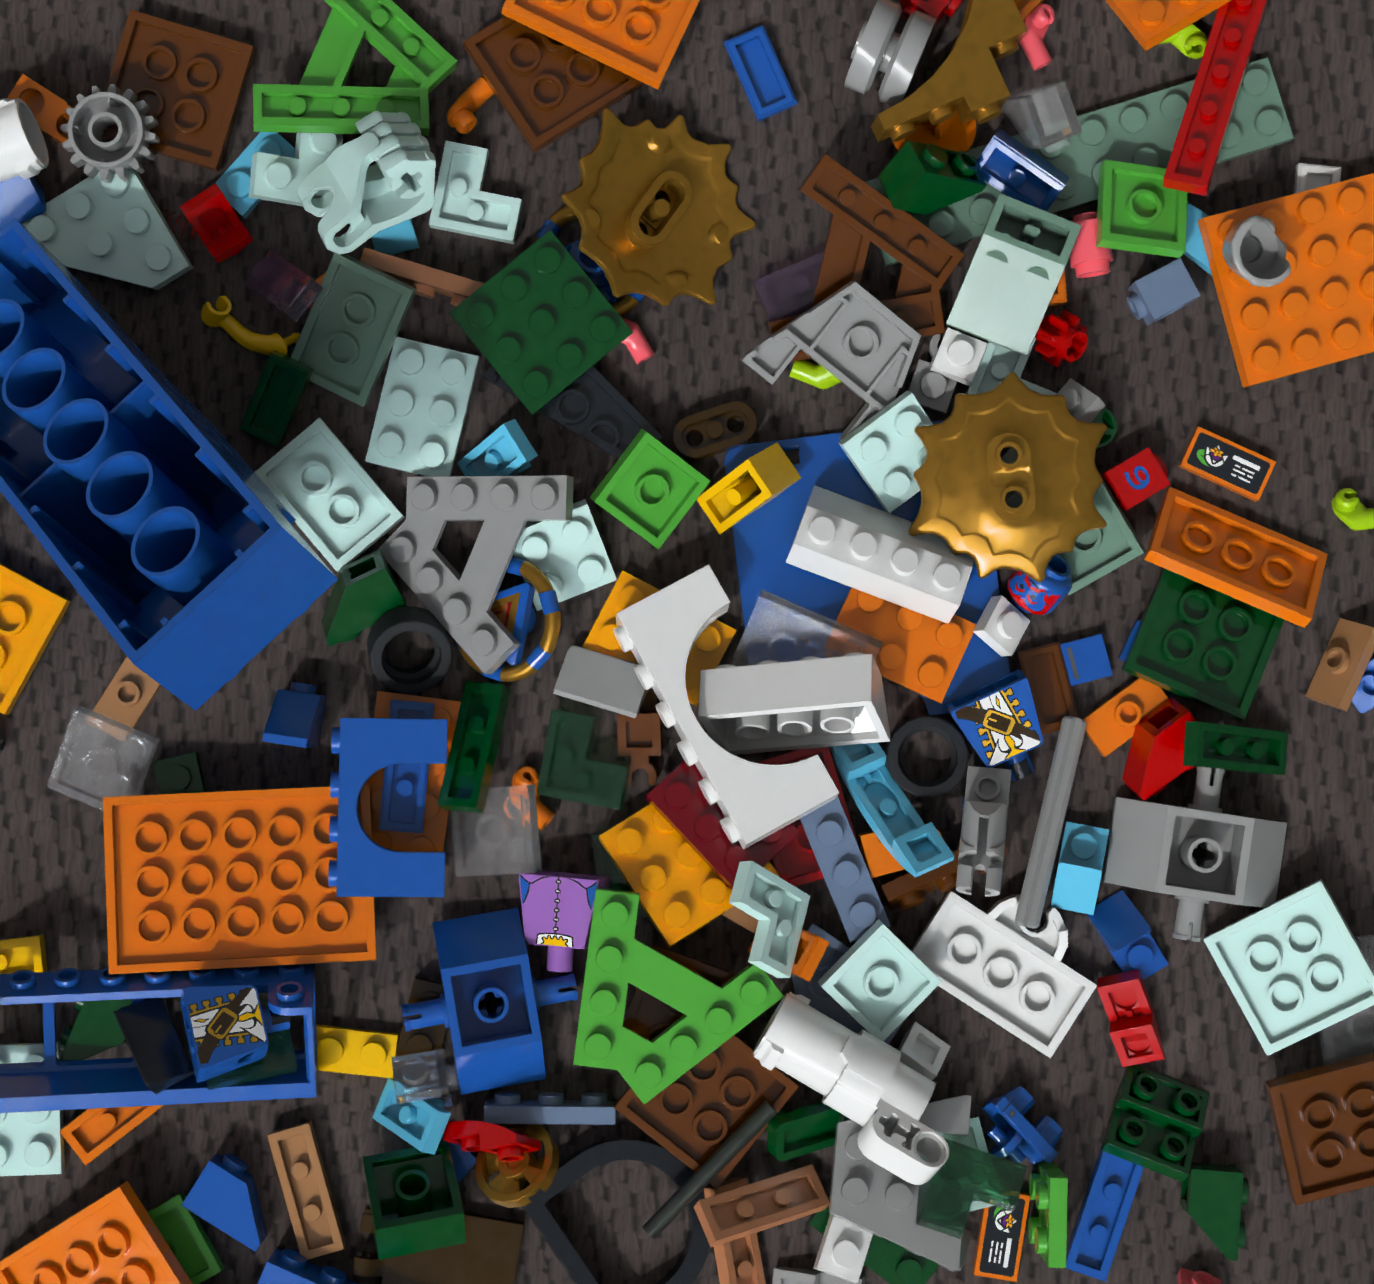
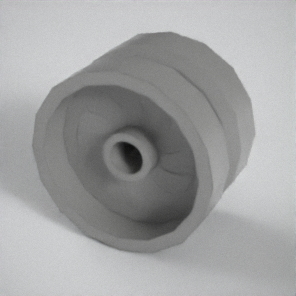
M877 0L869 21L865 20L850 59L853 60L844 87L864 95L872 88L878 72L881 71L885 73L878 92L879 101L893 106L904 100L937 18L916 10L910 14L902 34L895 32L902 13L901 3L894 0Z

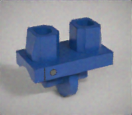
M1022 1086L1011 1088L1001 1097L989 1099L980 1108L995 1124L987 1132L996 1143L990 1151V1156L997 1162L1009 1156L1016 1165L1022 1163L1025 1158L1033 1165H1037L1041 1161L1051 1163L1058 1155L1053 1147L1062 1135L1063 1129L1047 1115L1041 1116L1033 1126L1025 1119L1023 1115L1035 1102L1033 1097Z

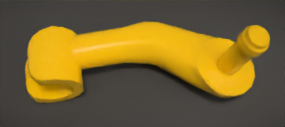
M219 296L216 301V308L219 311L214 310L210 302H205L201 311L202 321L206 325L215 328L221 327L242 347L260 354L270 355L272 351L276 350L287 355V346L294 343L297 344L300 334L296 332L283 339L277 333L263 335L248 330L229 314L232 304L226 296Z

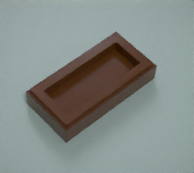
M1059 641L1016 652L1020 670L1027 677L1041 733L1046 734L1060 730L1062 719L1065 716L1078 718Z

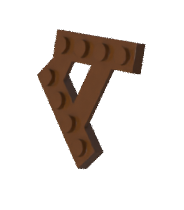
M822 153L798 188L799 191L833 214L811 308L850 281H855L860 285L871 241L901 263L894 296L877 300L918 332L921 337L945 333L939 290L965 254L907 212L894 209L889 199L827 154ZM801 314L768 320L770 335ZM800 349L791 362L810 359L811 357Z

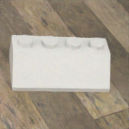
M814 485L785 563L948 624L961 604L974 560L968 554H952L947 542L940 536L934 534L910 535L908 530L913 522Z
M851 652L842 657L820 658L809 656L802 658L800 661L779 663L767 660L758 663V665L737 667L726 664L720 665L716 669L701 670L698 717L711 739L733 755L890 742V729L882 675L872 654Z

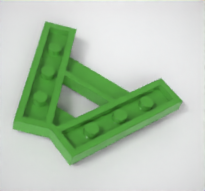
M324 0L332 10L300 84H253L254 132L361 134L355 123L373 111L396 113L400 111L407 113L411 123H416L419 126L421 136H428V94L456 69L458 61L392 0ZM364 38L395 66L386 87L344 86Z
M596 887L573 1065L617 1070L645 1105L782 999L784 995L767 972L751 963L720 987L635 939L640 893ZM628 983L684 1015L651 1041L623 1026Z

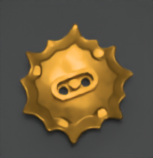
M605 108L602 111V125L598 143L589 154L582 156L579 160L581 171L580 185L562 194V201L578 217L582 228L579 250L594 260L604 271L613 296L617 298L637 293L648 296L662 306H668L676 296L689 295L709 305H715L714 277L716 271L721 266L733 259L730 248L731 240L740 233L755 229L756 222L737 207L736 196L739 187L730 181L725 174V163L731 152V145L706 144L693 139L687 131L685 118L682 115H677L663 128H656L648 119L630 127L624 125L609 108ZM657 194L662 196L664 199H659L655 201L654 198Z
M1009 372L993 390L979 394H956L954 408L947 419L938 424L917 426L914 430L923 443L927 454L923 464L913 473L914 480L921 491V505L914 522L908 530L909 534L912 536L934 534L942 537L947 542L952 554H968L973 558L978 577L986 578L995 570L1006 568L1020 571L1036 582L1041 583L1045 579L1047 566L1053 556L1072 552L1076 539L1082 533L1102 529L1107 526V522L1094 505V495L1103 482L1102 476L1096 468V449L1107 430V425L1077 420L1070 414L1065 396L1062 394L1043 395L1029 389L1015 372ZM1011 447L1016 451L1017 459L1014 463L1007 464L1002 461L1000 453L1003 448ZM1016 491L1021 495L1022 503L1019 507L1011 508L1006 504L1005 497L1008 492Z

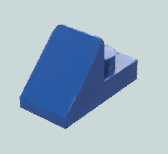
M1122 889L1096 904L1094 915L1086 914L1122 973L1140 969L1144 980L1169 965L1150 934L1152 931L1151 927Z

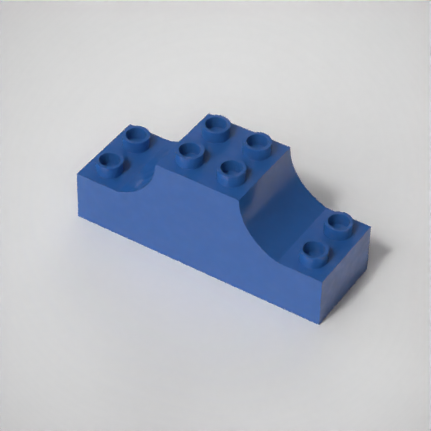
M16 218L8 223L0 231V491L133 665L196 711L224 684L232 680L251 659L291 622L305 613L312 603L332 586L338 578L293 528L291 524L296 519L210 420L137 347L73 273Z

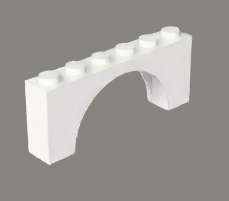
M707 565L616 614V624L618 627L613 629V633L625 653L631 650L639 665L635 666L634 670L644 689L653 688L660 703L656 704L655 707L662 722L667 728L674 726L682 741L677 743V747L684 761L689 767L695 764L703 779L698 784L710 805L717 802L725 816V818L720 820V823L732 844L739 841L744 850L833 801L838 796L839 791L818 754L806 760L784 765L750 762L720 747L708 736L697 721L691 709L686 690L685 673L687 659L701 633L714 620L725 614L730 604L711 567Z

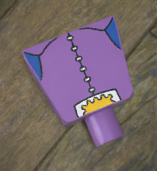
M529 870L519 873L525 941L527 944L548 946L546 970L571 972L573 969L574 949L588 948L596 887L609 889L611 876Z

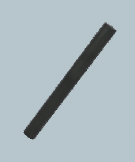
M765 1100L642 1226L645 1232L655 1239L778 1113L777 1110Z

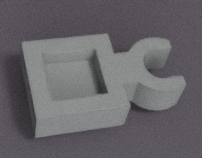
M936 334L929 343V353L932 357L931 363L921 359L918 360L908 391L913 393L921 407L945 415L957 381L940 373L930 371L941 337L940 334Z

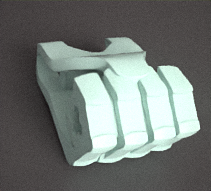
M373 111L357 121L355 125L362 135L337 147L298 186L297 193L304 210L316 217L322 218L318 223V232L327 250L340 255L350 253L379 231L426 213L434 206L436 200L434 194L436 160L434 154L430 151L428 140L421 136L419 126L416 123H411L409 115L405 112ZM373 161L376 162L375 165H372V166L369 167V165H370ZM319 190H328L322 197L312 198ZM350 224L349 230L340 237H334L339 230Z

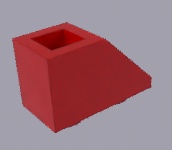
M1172 697L1143 717L1135 726L1122 780L1143 801L1150 796L1162 792L1169 782L1184 771L1194 768L1193 766H1184L1183 759L1186 721L1196 722L1188 709Z

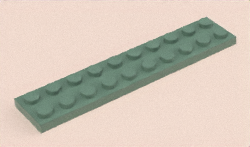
M1268 57L1248 63L1217 164L1287 143L1294 139ZM1195 80L1012 136L1070 178L1046 212L1055 215L1098 201L1099 167L1104 160L1167 168ZM988 144L970 149L967 153L972 155L977 161ZM878 178L865 182L889 199ZM985 181L987 186L982 192L927 215L905 212L952 246L981 237L992 206L999 193H1003ZM879 248L884 267L900 263Z

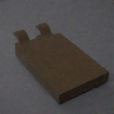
M365 1208V1211L362 1213L359 1231L374 1234L371 1211L369 1208ZM464 1212L466 1243L379 1260L378 1254L357 1251L352 1274L363 1277L381 1276L383 1277L382 1284H514L525 1222Z

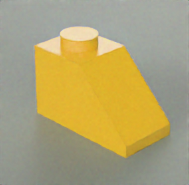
M777 442L748 458L700 495L697 502L718 533L722 534L800 480L801 476Z

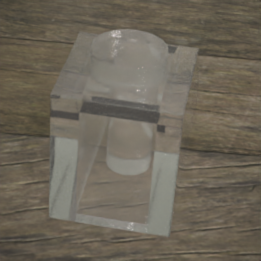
M1065 82L1035 86L1009 97L1002 106L1029 149L1045 148L1046 154L1052 153L1071 145L1069 137L1082 132Z

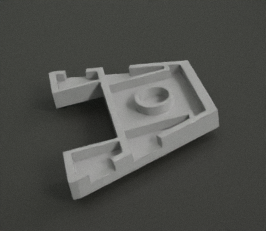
M850 281L745 352L740 357V360L773 385L798 351L801 349L866 402L839 437L842 440L896 399L899 388H902L921 335L857 282Z
M963 1095L928 1103L919 1122L939 1134L967 1137L969 1135L971 1096ZM853 1120L837 1123L829 1214L878 1237L885 1238L918 1256H923L940 1264V1266L948 1270L958 1271L960 1266L962 1229L917 1224L919 1185L906 1182L862 1154L858 1147L857 1139L863 1126Z

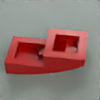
M1140 969L1098 978L1097 990L1110 1021L1109 1034L1122 1067L1165 1059L1157 1021Z

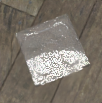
M79 706L73 711L47 787L103 811V797L137 796L140 794L160 739Z
M535 784L489 787L484 813L451 811L456 877L535 873L542 871Z

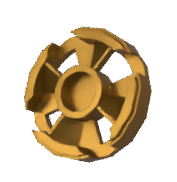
M505 1124L503 1127L530 1135L539 1141L542 1140L545 1148V1158L536 1160L534 1154L529 1152L524 1153L523 1160L502 1162L498 1160V1155L480 1151L476 1157L475 1176L479 1188L495 1204L507 1208L522 1207L532 1202L529 1197L535 1195L540 1188L545 1192L551 1186L558 1171L559 1151L552 1142L550 1134L539 1124ZM500 1173L490 1183H487L490 1175ZM528 1181L530 1185L522 1190L521 1183Z

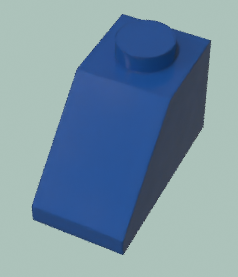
M291 682L290 690L278 689L263 732L262 741L303 748L319 747L327 696L316 694V685Z
M217 1153L207 1163L182 1203V1206L256 1252L267 1237L254 1176L246 1171L248 1165L242 1159L230 1153H226L224 1157Z

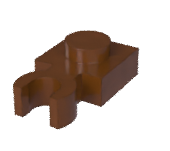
M639 710L636 718L617 713L618 756H631V761L627 764L624 772L626 785L632 786L633 772L636 769L647 771L649 785H655L657 767L650 760V756L662 755L661 718L657 710Z

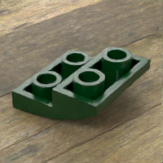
M1138 1065L1127 1066L1115 1096L1101 1150L1183 1182L1190 1174L1196 1137L1203 1131L1209 1093Z

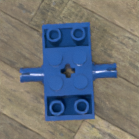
M518 907L432 922L444 993H440V998L401 1004L403 1017L421 1014L416 1017L404 1018L405 1031L409 1032L413 1029L445 1024V1028L450 1029L460 1095L546 1079L543 1044L537 1011H540V1006L572 1000L578 1001V992L575 987L559 990L560 988L576 986L574 973L535 980V977L531 976ZM493 992L495 997H502V1002L495 1004V1011L492 1013H487L484 1006H478L479 1001H482L485 998V993Z

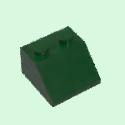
M440 1142L435 1155L423 1153L412 1147L362 1157L379 1260L466 1243L464 1210L449 1142Z

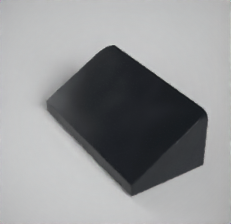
M163 998L150 999L114 1011V1015L146 1087L152 1092L158 1094L195 1073L192 1062Z

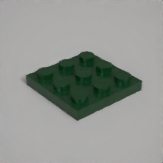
M551 230L449 312L532 415L633 333Z
M1162 568L1121 670L1241 722L1246 718L1284 619Z

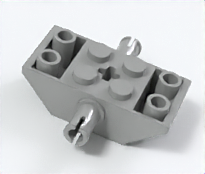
M1197 767L1196 769L1197 776L1193 804H1188V808L1115 797L1103 876L1104 883L1175 895L1174 898L1179 900L1172 938L1189 939L1193 942H1200L1204 904H1209V901L1254 907H1267L1276 902L1287 828L1286 822L1222 813L1223 809L1219 808V801L1225 770ZM1199 844L1200 848L1206 850L1207 854L1205 858H1198L1196 864L1195 858L1192 857V852Z

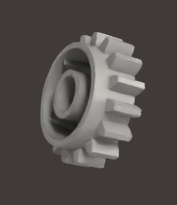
M110 84L107 92H102L99 87L92 86L91 95L84 97L79 93L76 96L79 103L75 108L67 107L65 110L70 116L68 123L62 124L60 127L69 137L68 140L62 143L63 148L68 152H76L70 159L72 164L78 168L85 165L84 173L92 179L100 171V177L106 183L112 182L114 173L124 182L129 181L128 170L131 168L141 174L145 172L140 161L143 158L154 160L156 156L148 149L149 144L160 143V138L150 132V129L159 125L158 120L154 116H145L151 107L144 100L136 103L137 95L130 89H127L121 96L120 89L115 84ZM118 125V134L115 139L104 143L102 141L104 130H107L108 126Z

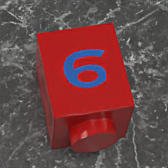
M1149 447L1101 474L1123 512L1171 485L1166 477L1168 471L1165 463L1157 454H1153Z

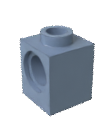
M1178 258L1131 284L1127 288L1130 296L1126 300L1133 316L1137 320L1143 318L1148 326L1192 303L1201 295L1181 258Z

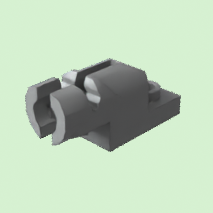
M968 766L956 879V891L971 895L974 872L976 870H984L986 872L985 897L1000 895L1011 783V770L975 766Z

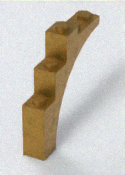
M968 0L960 33L949 56L939 69L908 98L876 116L871 128L878 142L891 137L893 142L907 138L917 131L915 126L929 120L932 125L942 123L956 114L954 109H956L962 124L974 119L977 120L978 124H982L1002 113L1001 107L1010 97V93L995 60L1003 59L1019 49L1018 44L1028 31L1014 0Z

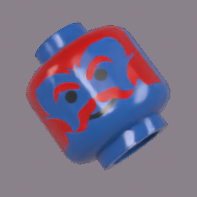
M1058 554L1053 556L1047 566L1045 579L1041 583L1036 582L1020 571L1014 570L1008 578V590L1013 604L1024 613L1036 615L1050 614L1072 588L1071 569L1065 559Z

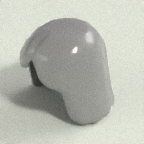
M1259 215L1251 216L1246 220L1239 221L1226 234L1222 247L1225 263L1236 275L1246 279L1251 285L1271 287L1283 282L1291 273V266L1286 260V244L1275 234V223L1271 219Z

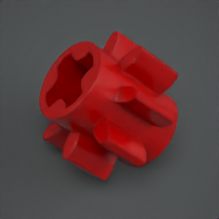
M1066 310L1061 313L1060 317L1051 313L1042 319L1035 335V342L1037 344L1035 350L1043 354L1042 359L1056 367L1061 364L1062 360L1071 364L1078 360L1087 348L1088 336L1085 333L1087 327L1080 324V317Z

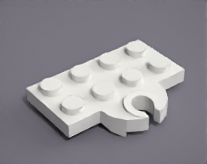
M949 890L911 951L942 981L938 985L939 987L1051 1058L1097 987L1095 983L1061 962L1068 947V929H1066L1060 913L1054 906L1050 907L1046 911L1044 926L1039 930L1030 931L1015 922L1021 894H1012L998 900L985 913Z

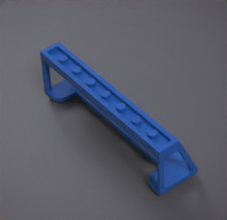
M314 963L109 974L108 967L102 970L80 971L75 968H65L57 972L35 973L30 970H19L12 974H0V1005L43 1003L44 1060L42 1062L0 1064V1113L317 1097L318 1063ZM254 985L258 993H268V1007L273 1013L285 1016L303 1015L305 1047L303 1049L267 1051L266 1056L258 1061L202 1082H196L194 1073L158 1094H155L146 1087L133 1056L130 1058L60 1061L57 1058L56 1002L132 999L133 1005L145 1001V998L181 997L182 989L185 987Z

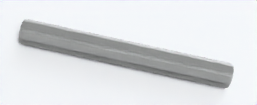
M1065 716L1061 722L1015 917V922L1020 926L1035 929L1040 925L1087 725L1086 721L1081 718Z

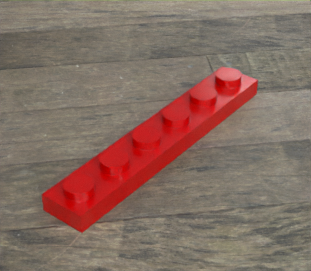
M1231 0L1218 8L1166 168L1163 187L1202 196L1207 195L1268 0Z

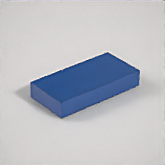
M763 25L724 41L725 49L758 122L797 105V100Z

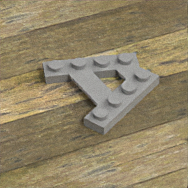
M568 475L407 477L406 520L379 549L391 567L484 674L492 675L521 645L490 609L527 521H572L574 477ZM447 521H484L461 576L437 549Z

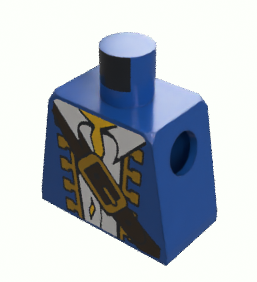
M1020 669L945 703L948 711L987 768L1004 763L1005 768L1011 770L1012 781L1023 779L1035 771L1027 752L1042 745L1043 737L1029 682Z
M254 985L196 986L182 989L180 1005L196 1082L211 1079L264 1058L269 1046L267 1034L290 1029L289 1016L275 1014L269 1010L268 1006L261 1007L258 990Z

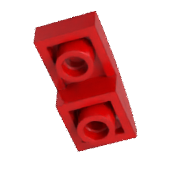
M483 1121L448 1122L443 1133L444 1141L461 1145L462 1151H485L498 1155V1160L502 1162L520 1161L524 1159V1153L541 1150V1141Z

